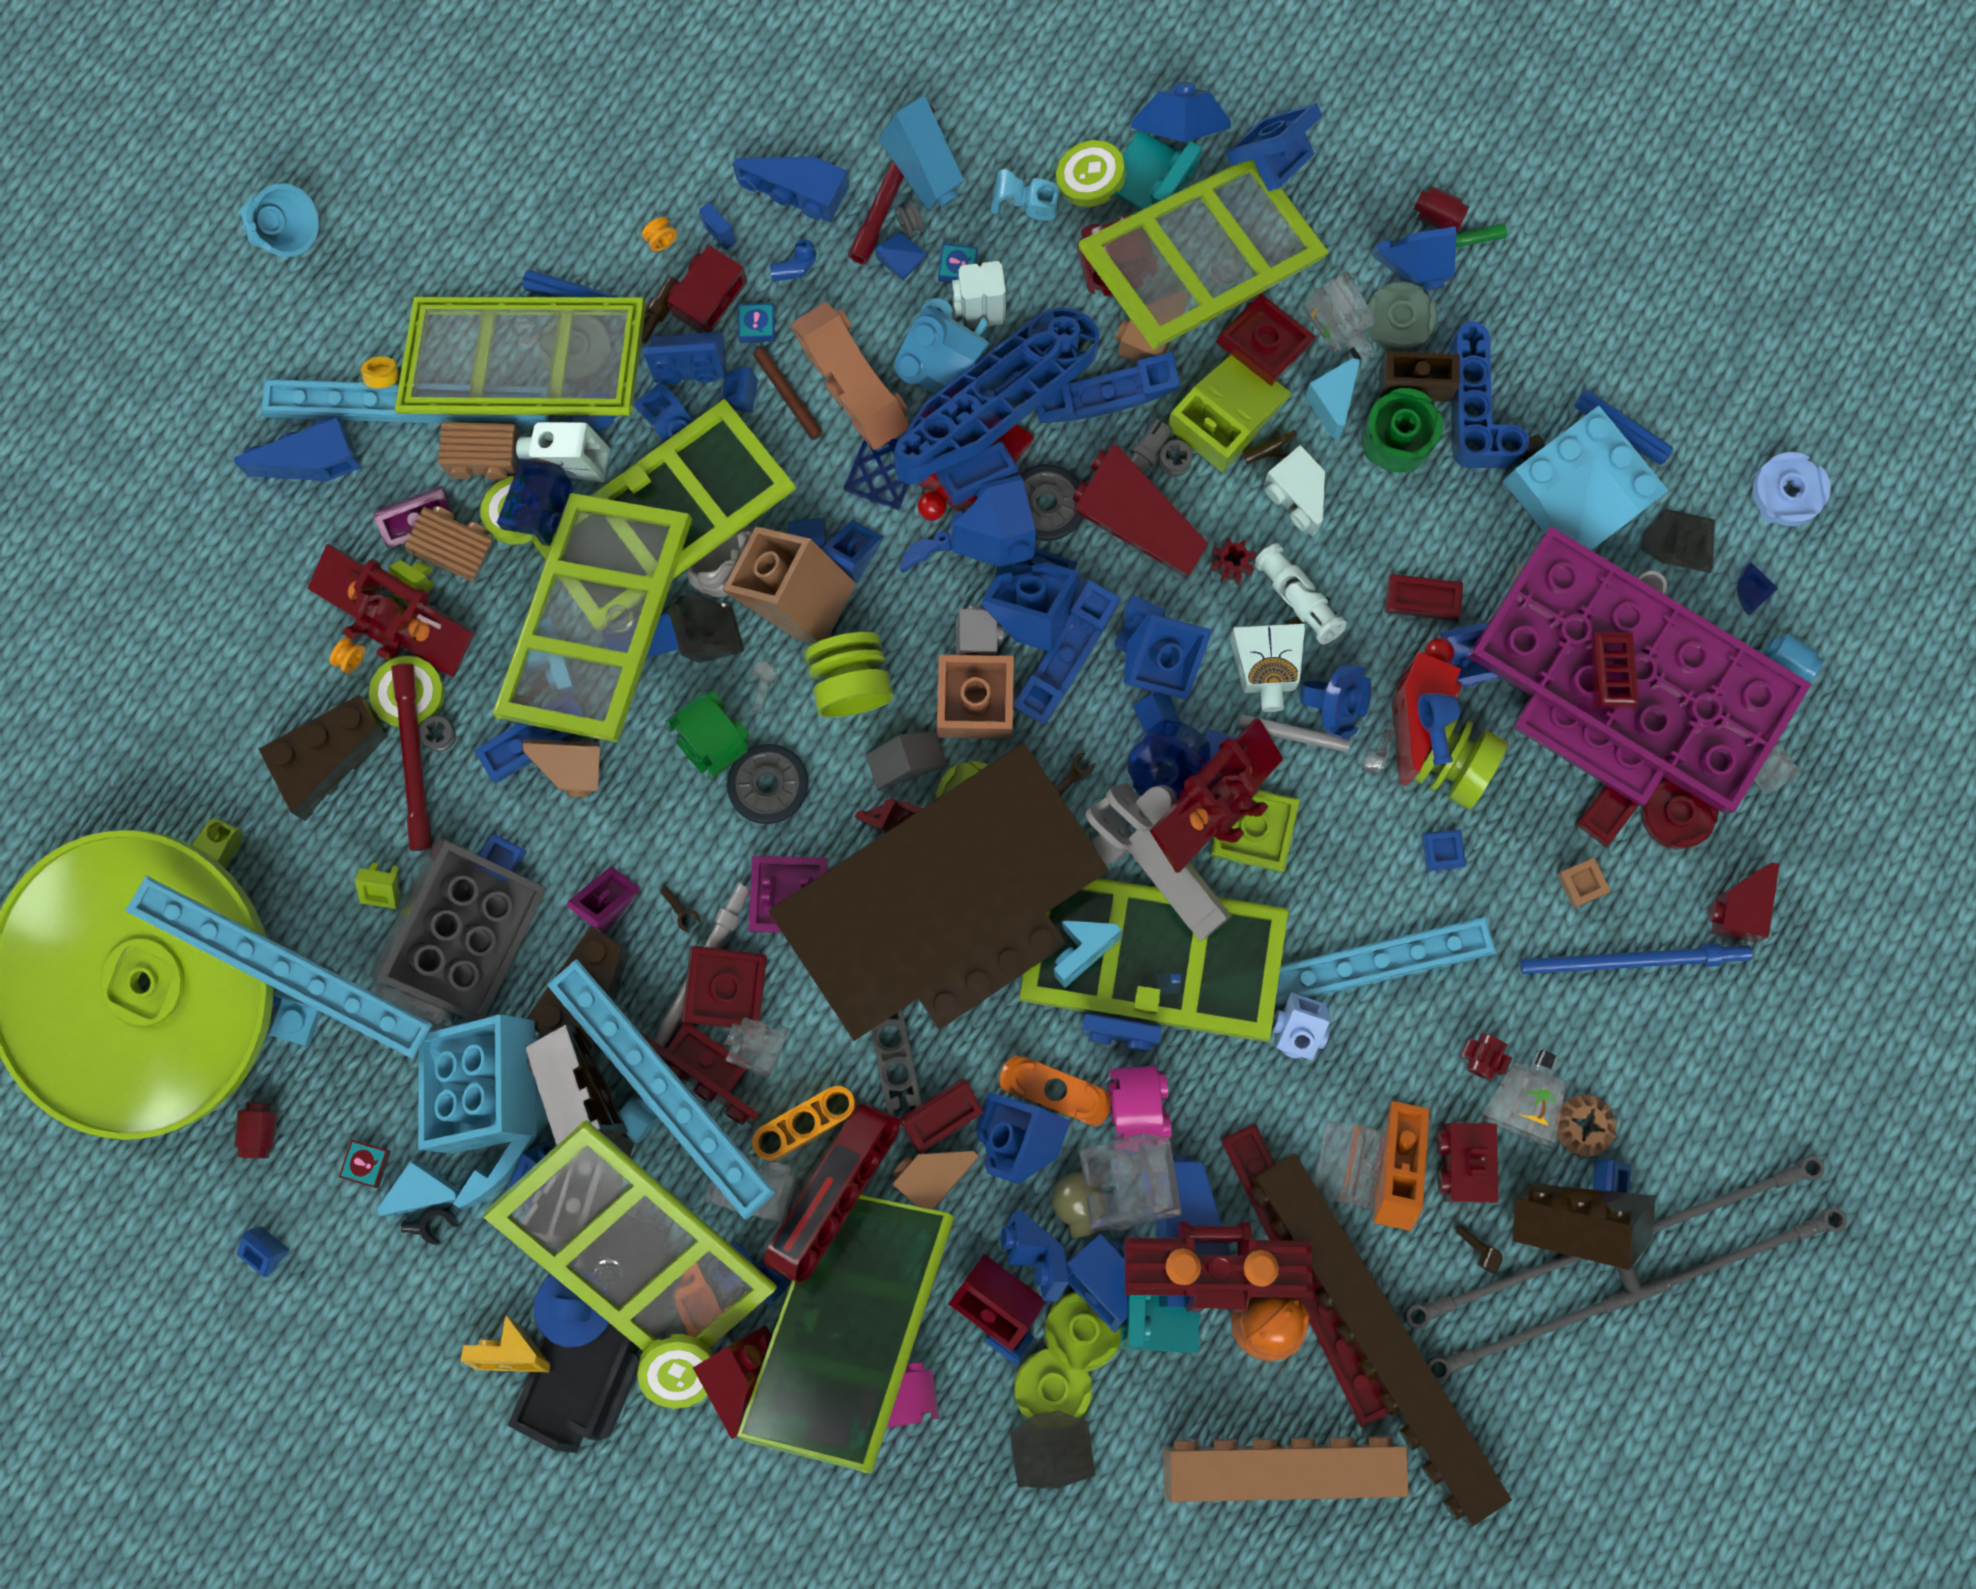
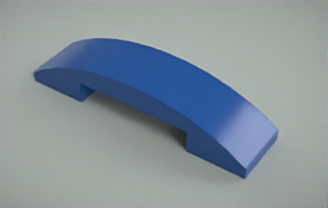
M1170 352L1138 360V366L1073 383L1068 382L1036 408L1039 422H1064L1114 413L1153 401L1180 389L1174 353Z
M1088 580L1070 610L1066 626L1052 652L1048 651L1034 675L1030 676L1015 701L1014 708L1046 725L1093 651L1121 600L1120 597Z

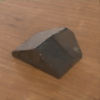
M1665 509L1659 518L1643 532L1640 544L1641 550L1662 563L1711 573L1714 557L1715 519Z
M698 595L679 596L668 609L681 656L701 663L740 654L745 651L731 604L726 602L720 604Z
M1058 1410L1034 1414L1019 1427H1015L1010 1431L1017 1487L1061 1488L1096 1476L1088 1420L1079 1419Z

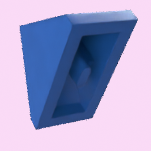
M851 520L822 547V550L857 585L884 536Z

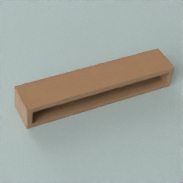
M1370 1436L1369 1444H1354L1353 1437H1331L1330 1444L1316 1445L1315 1438L1306 1437L1291 1438L1292 1445H1277V1439L1256 1438L1252 1439L1253 1446H1238L1236 1439L1213 1440V1447H1198V1440H1174V1447L1163 1448L1164 1498L1171 1502L1409 1497L1407 1449L1405 1446L1393 1443V1437Z

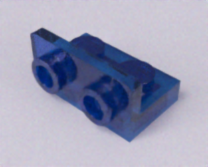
M520 460L496 522L499 527L506 531L535 535L542 545L549 546L554 534H556L569 494L572 493V482L560 465Z

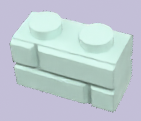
M999 261L982 263L980 267L977 264L961 265L960 269H958L959 280H952L955 317H962L963 323H965V327L968 329L977 328L983 317L987 321V326L1004 324V321H1006V290L1002 264Z

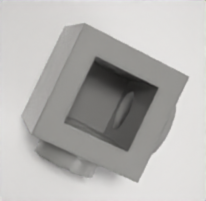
M970 606L966 609H960L955 623L956 655L996 656L997 646H1002L1003 627L997 624V621L982 606Z

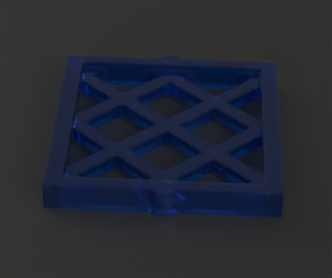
M863 440L843 488L844 491L868 499L872 503L876 502L900 511L910 484H906L900 481V479L891 483L887 472L894 469V463L884 467L880 456L892 452L894 456L898 440H890L886 443L889 447L878 452L870 447L873 454L862 458L868 445ZM876 459L880 469L868 474L864 463ZM858 467H860L863 476L853 480ZM882 474L887 485L875 490L870 479ZM866 481L871 492L865 493L855 489L854 486ZM904 483V486L898 498V495L894 487ZM890 490L894 500L891 502L879 498L878 494Z

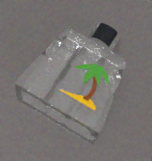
M1346 271L1318 288L1303 305L1302 309L1332 352L1335 353L1347 346L1353 358L1361 361L1375 352V349L1365 335L1375 324V320L1350 273Z
M1537 1049L1531 1067L1514 1062L1485 1108L1483 1122L1497 1124V1127L1553 1149L1567 1084L1564 1080L1553 1076L1559 1057L1548 1051Z

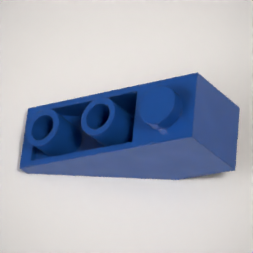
M817 157L736 158L733 163L736 180L743 188L751 192H756L757 190L763 192L780 205L788 206L790 204L797 207L806 216L814 220L822 218L832 222L849 189L847 170Z
M337 417L321 419L308 429L298 433H285L275 442L264 446H252L246 449L243 454L234 457L235 464L247 476L330 481L361 468L348 431Z

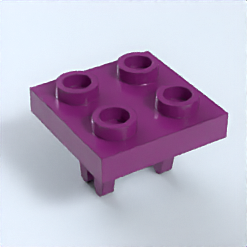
M752 856L748 931L751 933H782L768 910L827 872L828 858Z

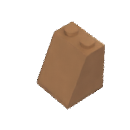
M756 526L723 591L795 639L815 644L818 641L829 638L856 583L810 538Z

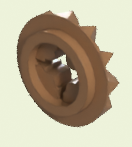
M1578 1095L1569 1098L1559 1107L1555 1116L1554 1127L1556 1136L1565 1149L1578 1156L1591 1157L1609 1149V1146L1617 1137L1616 1123L1618 1120L1614 1117L1610 1105L1598 1099L1597 1096ZM1591 1113V1123L1601 1130L1588 1132L1586 1137H1583V1128L1578 1126L1576 1122H1573L1572 1119H1586L1588 1114Z

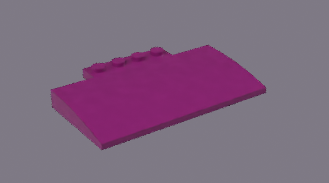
M1552 526L1547 529L1467 656L1531 696L1512 726L1513 729L1639 806L1646 805L1661 778L1665 777L1724 814L1736 811L1812 685L1810 682ZM1594 632L1633 633L1638 684L1637 707L1632 709H1593ZM1604 643V651H1622V643ZM1605 658V665H1623V659ZM1606 673L1607 680H1623V673ZM1608 688V694H1623V688Z

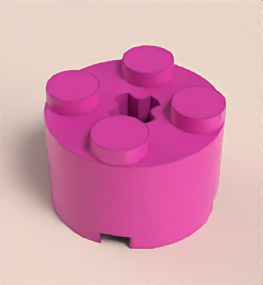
M1156 1065L1109 1069L1108 1075L1110 1078L1116 1079V1082L1109 1083L1112 1126H1116V1134H1121V1136H1114L1115 1146L1163 1143V1138L1171 1137L1170 1115L1166 1114V1109H1162L1161 1101L1162 1098H1168L1166 1074L1163 1075V1071H1157Z
M924 1362L907 1364L887 1428L923 1422L922 1414L930 1412L932 1420L940 1419L933 1370H925ZM876 1369V1371L885 1372L884 1369ZM855 1384L856 1398L859 1400L858 1413L861 1432L869 1431V1422L873 1420L882 1391Z

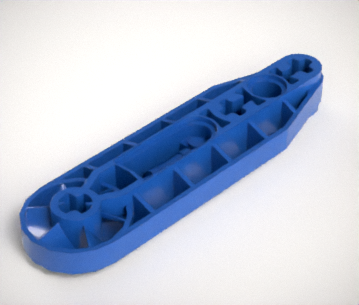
M1048 309L1035 316L927 400L896 444L894 450V469L900 481L912 485L919 484L933 473L979 455L1085 370L1096 358L1099 343V332L1096 324L1088 315L1075 309ZM1089 339L1093 341L1094 345L1088 352L1078 351L1079 340Z

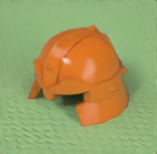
M1249 1297L1248 1309L1246 1311L1231 1314L1233 1335L1239 1346L1253 1358L1268 1362L1283 1360L1297 1352L1307 1336L1309 1314L1299 1298Z

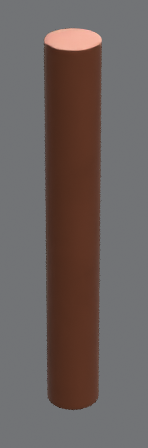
M765 347L757 349L753 353V357L812 441L822 436L823 431Z

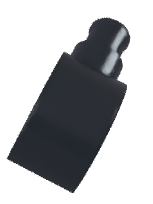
M434 1209L428 1211L422 1219H413V1221L403 1220L401 1222V1232L421 1235L426 1242L440 1245L441 1243L430 1231L431 1221L440 1215L453 1227H459L456 1216L451 1211Z

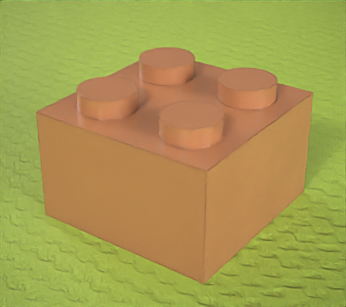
M939 655L938 738L1012 739L1014 656Z

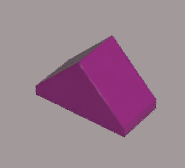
M610 866L572 897L566 906L607 935L638 894L641 887Z

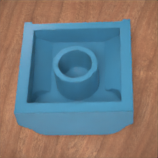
M929 305L922 310L913 322L896 356L895 370L904 382L910 384L917 383L936 394L978 362L990 342Z

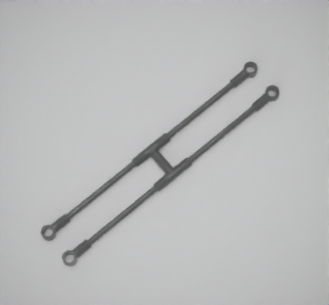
M1803 1157L1799 1159L1795 1166L1773 1173L1769 1179L1654 1221L1653 1233L1773 1187L1781 1188L1803 1179H1819L1824 1174V1164L1818 1157ZM1808 1161H1811L1815 1166V1172L1812 1175L1808 1174L1805 1168ZM1837 1208L1824 1209L1818 1217L1795 1225L1793 1230L1668 1277L1663 1275L1641 1284L1633 1266L1630 1270L1617 1267L1625 1290L1602 1298L1600 1303L1475 1350L1470 1348L1446 1358L1431 1357L1426 1363L1430 1369L1434 1363H1442L1444 1371L1436 1379L1438 1382L1445 1381L1450 1376V1373L1476 1364L1480 1358L1599 1313H1610L1671 1290L1673 1285L1797 1238L1803 1240L1824 1231H1841L1847 1224L1846 1215ZM1830 1213L1835 1214L1837 1217V1224L1834 1227L1828 1223ZM1564 1255L1453 1298L1447 1296L1423 1306L1418 1304L1410 1305L1404 1312V1320L1410 1327L1423 1328L1427 1326L1429 1320L1455 1311L1457 1306L1582 1260V1258ZM1415 1309H1419L1423 1313V1320L1418 1324L1413 1323L1411 1320V1313Z

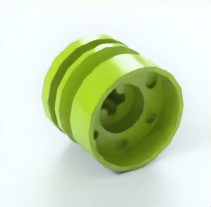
M854 632L837 635L818 641L804 651L807 665H811L808 669L810 678L822 681L813 688L819 716H852L880 708L894 699L888 671L876 669L885 662L884 653L879 651L882 648L879 634L874 632Z
M1457 719L1444 727L1449 754L1452 756L1453 762L1434 765V754L1431 744L1422 769L1413 780L1422 784L1430 771L1435 772L1429 789L1435 791L1442 785L1445 779H1448L1452 782L1448 791V799L1471 810L1497 770L1507 749L1508 741L1485 730L1473 742L1468 739L1473 722L1467 720L1459 732L1456 733L1453 730L1457 724Z

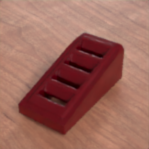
M1594 632L1593 709H1632L1637 707L1638 684L1633 633ZM1604 643H1622V651H1604ZM1605 658L1623 659V665H1605ZM1606 673H1623V680H1607ZM1608 688H1623V694H1608Z

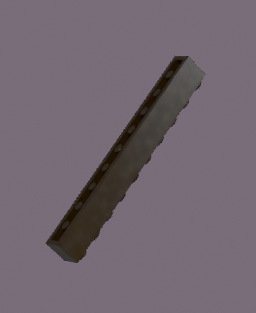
M1295 1153L1287 1154L1249 1178L1254 1185L1250 1189L1253 1198L1261 1209L1267 1207L1275 1219L1271 1226L1278 1238L1284 1241H1312V1279L1318 1288L1313 1293L1317 1301L1326 1312L1330 1309L1333 1311L1334 1316L1339 1322L1335 1325V1329L1347 1346L1353 1344L1360 1358L1356 1362L1364 1376L1369 1381L1375 1378L1383 1391L1378 1394L1381 1404L1389 1415L1396 1414L1404 1426L1399 1430L1401 1436L1412 1451L1418 1449L1425 1462L1421 1464V1467L1434 1486L1440 1484L1447 1497L1443 1499V1503L1451 1516L1456 1521L1461 1519L1473 1527L1512 1501Z

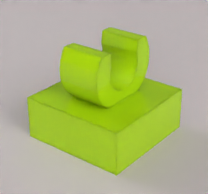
M401 560L389 566L390 574L416 590L423 589L428 592L434 586V582L426 577L427 574L433 571V568L422 561L415 563L412 567ZM392 592L394 597L409 605V602Z
M375 862L370 865L369 870L359 868L355 877L359 903L397 909L401 899L398 884L400 880L398 867L392 866L390 873L380 872L379 864Z

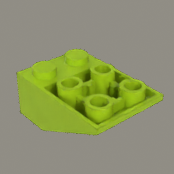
M1230 355L1194 386L1171 412L1168 426L1172 429L1173 434L1224 473L1292 396V393L1277 381L1270 386L1234 356Z

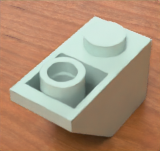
M1300 445L1267 473L1264 486L1266 487L1265 491L1268 497L1275 504H1282L1290 512V519L1293 524L1301 531L1306 530L1313 537L1318 532L1323 521L1325 471Z

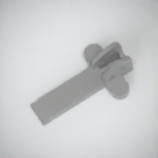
M1128 783L1113 786L1106 792V797L1102 801L1092 805L1085 812L1089 823L1100 833L1094 839L1092 845L1105 864L1120 860L1130 851L1189 929L1193 931L1200 941L1206 939L1232 917L1190 862L1180 873L1174 871L1149 831L1177 802L1176 793L1172 788L1160 785L1150 788L1139 798ZM1113 808L1137 829L1134 834L1130 832Z

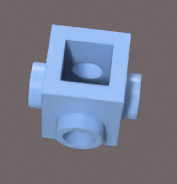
M1291 993L1283 1011L1278 1010L1273 1018L1271 1032L1275 1034L1276 1049L1281 1050L1282 1053L1291 1058L1303 1057L1313 1061L1318 1048L1323 1049L1330 1034L1327 1004Z

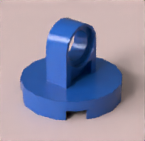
M1343 664L1336 670L1329 683L1322 681L1302 682L1300 703L1322 709V722L1324 730L1328 735L1349 739L1359 730L1358 727H1354L1358 716H1366L1371 699V679L1363 676V673L1367 671L1365 667Z
M576 1267L613 1298L611 1290H609L606 1282L601 1279L602 1277L598 1273L583 1267ZM550 1275L539 1287L534 1300V1318L540 1332L551 1342L564 1347L583 1346L597 1339L609 1326L607 1320L553 1275Z

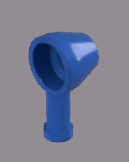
M1441 693L1422 694L1418 699V715L1423 728L1430 733L1434 754L1433 764L1440 765L1453 762L1452 756L1449 754L1444 727L1459 718V703L1456 697Z

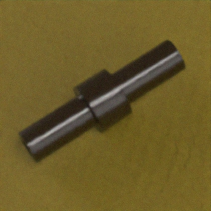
M667 276L657 296L651 298L646 306L641 342L643 344H647L658 322H663L670 310L667 302L668 294L672 286L678 281L674 277Z

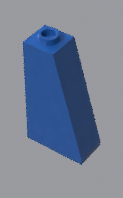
M1189 1155L1167 1156V1162L1155 1165L1157 1238H1177V1225L1179 1221H1188L1189 1225L1222 1226L1203 1162H1190ZM1195 1242L1196 1255L1231 1256L1227 1242ZM1159 1296L1160 1307H1185L1186 1301H1189L1190 1296Z

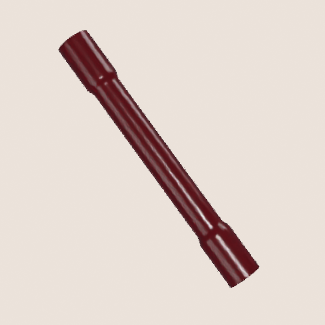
M930 105V107H931V109H932V112H933V114H934V113H935V110H934V108ZM893 160L864 224L859 228L848 253V257L851 260L862 265H866L878 241L880 229L904 178V175Z
M398 664L391 666L394 698L397 702L408 810L406 820L409 850H430L432 848L430 817L426 807L416 708L417 688L414 664Z

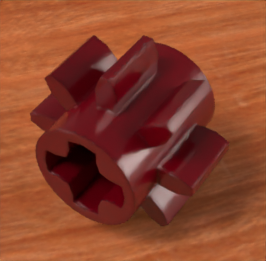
M1226 538L1223 550L1217 547L1213 548L1211 555L1218 559V561H1214L1211 564L1210 571L1219 572L1221 575L1220 583L1223 584L1227 579L1234 580L1236 585H1240L1243 573L1252 576L1254 567L1248 564V562L1254 560L1256 553L1247 551L1244 547L1246 540L1243 539L1240 543H1231V540ZM1227 557H1232L1234 562L1240 561L1239 565L1234 567L1232 561L1226 562Z
M1483 1033L1480 1034L1478 1041L1473 1038L1467 1040L1461 1057L1469 1060L1465 1069L1489 1081L1493 1080L1495 1073L1501 1076L1506 1074L1512 1061V1057L1504 1054L1508 1045L1493 1036Z

